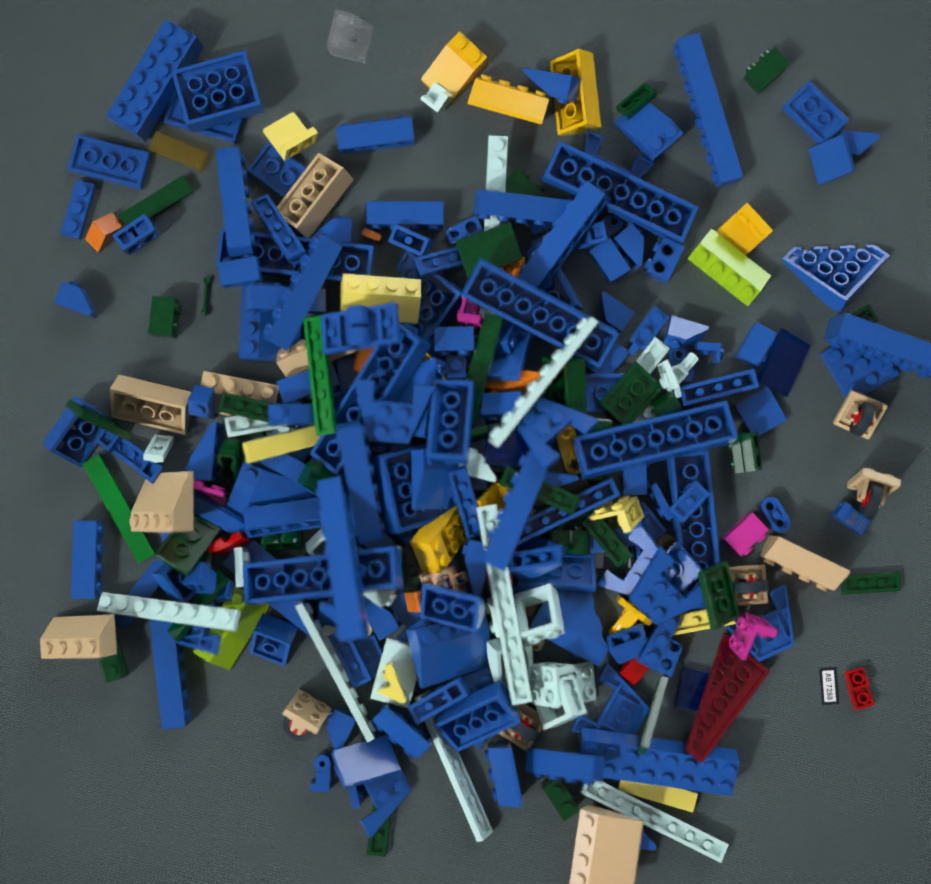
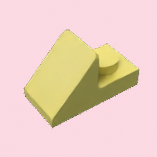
M393 662L385 664V670L382 672L385 681H390V684L378 688L376 692L398 702H406V696Z

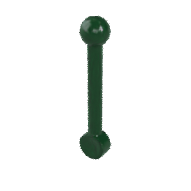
M204 277V304L201 314L207 316L209 313L207 310L208 289L211 279Z

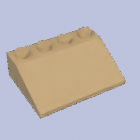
M193 471L160 473L154 483L145 479L131 511L129 520L131 531H194Z
M590 804L580 809L569 884H635L644 821Z

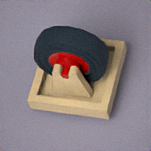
M851 389L834 418L833 424L850 431V433L869 440L888 406Z
M863 468L848 480L847 488L858 491L859 513L863 516L872 517L878 508L884 505L885 498L900 487L901 480L894 478L890 474H881L875 472L874 469Z
M764 564L729 567L738 605L768 603L767 591L769 590V585L766 580Z
M298 689L283 712V729L293 740H309L314 734H317L332 708L328 707L324 702L313 698L307 692Z
M526 703L516 705L521 722L498 734L527 751V748L531 747L543 726L538 711Z

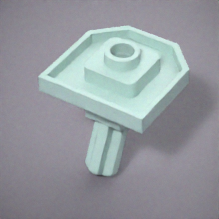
M690 352L680 364L673 367L670 366L668 360L657 365L656 367L661 376L659 381L662 388L674 394L676 398L681 397L679 384L689 374L688 371L699 358Z

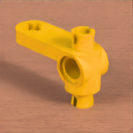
M570 424L556 438L566 471L571 474H579V465L576 466V469L569 467L571 460L577 462L572 444L576 437L575 427Z

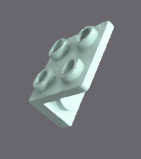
M587 661L572 664L573 673L565 674V677L574 675L583 702L596 700L593 663Z
M541 662L529 665L531 703L533 705L560 708L559 678L565 677V674L573 673V665L555 662Z

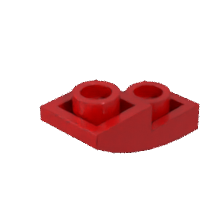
M238 531L232 534L229 540L224 538L215 540L207 551L215 555H226L234 552V548L244 547L252 539L248 538L246 533Z
M637 658L626 661L619 672L633 685L649 669V667L636 661Z
M864 667L844 672L854 711L874 706L875 704L868 687L870 684Z

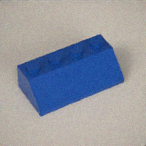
M433 379L434 389L431 400L426 457L449 464L469 465L475 395L473 381Z
M499 680L437 713L434 726L458 752L519 724L521 720L516 705L511 703L508 688Z

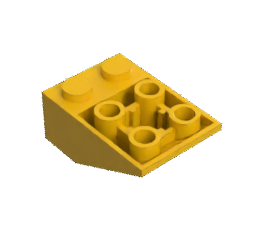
M454 506L420 528L410 541L422 571L442 574L467 539L458 506Z

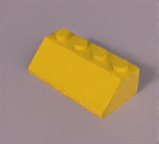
M576 49L551 60V72L581 78L576 102L569 101L568 104L558 103V99L554 98L558 135L586 133L587 129L593 131L601 128L593 53Z
M481 75V77L475 78L467 104L542 125L550 97L546 96L547 93L544 91L536 90V92L528 91L529 88L526 86L518 85L513 87L510 86L508 81L499 80V82L492 81V77Z

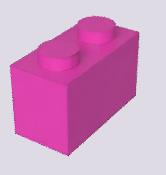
M748 512L721 539L737 556H745L753 549L751 546L756 541L759 543L766 537L765 533L769 529L754 513Z

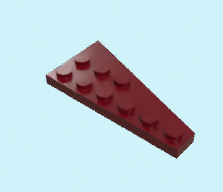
M725 633L722 634L685 748L700 763L704 762L770 673L766 667L749 653L746 660L740 659L729 647L730 637Z

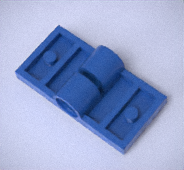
M395 302L370 307L354 305L348 307L347 311L321 315L323 354L325 355L401 343L398 304Z

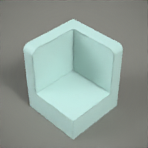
M436 82L432 85L427 95H422L420 99L436 112H442L454 95Z

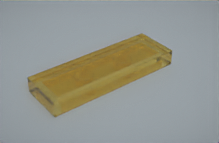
M155 132L148 148L152 152L201 172L209 157L207 152L158 132Z

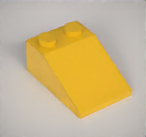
M459 31L444 47L421 78V81L429 88L437 82L454 95L448 103L449 105L487 66V56Z

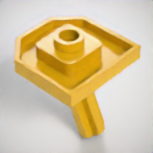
M619 594L616 596V601L625 609L619 615L618 621L609 630L610 635L630 628L638 618L650 626L652 621L630 600L627 601Z

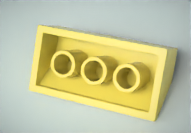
M343 274L341 280L340 312L347 311L348 307L354 305L370 307L395 302L398 304L399 323L418 324L421 302V279Z

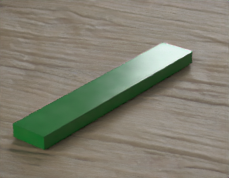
M321 316L304 318L316 436L337 434L329 356L323 354Z
M101 454L82 464L138 564L152 557L156 551L145 532L131 531L129 520L132 509Z

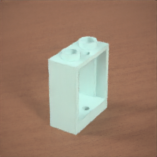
M551 583L514 594L520 635L528 644H537L540 640L553 639L565 633L558 592ZM549 601L552 623L529 630L526 607Z
M574 675L559 678L560 698L566 713L565 715L557 718L553 707L535 705L544 730L558 727L587 713Z

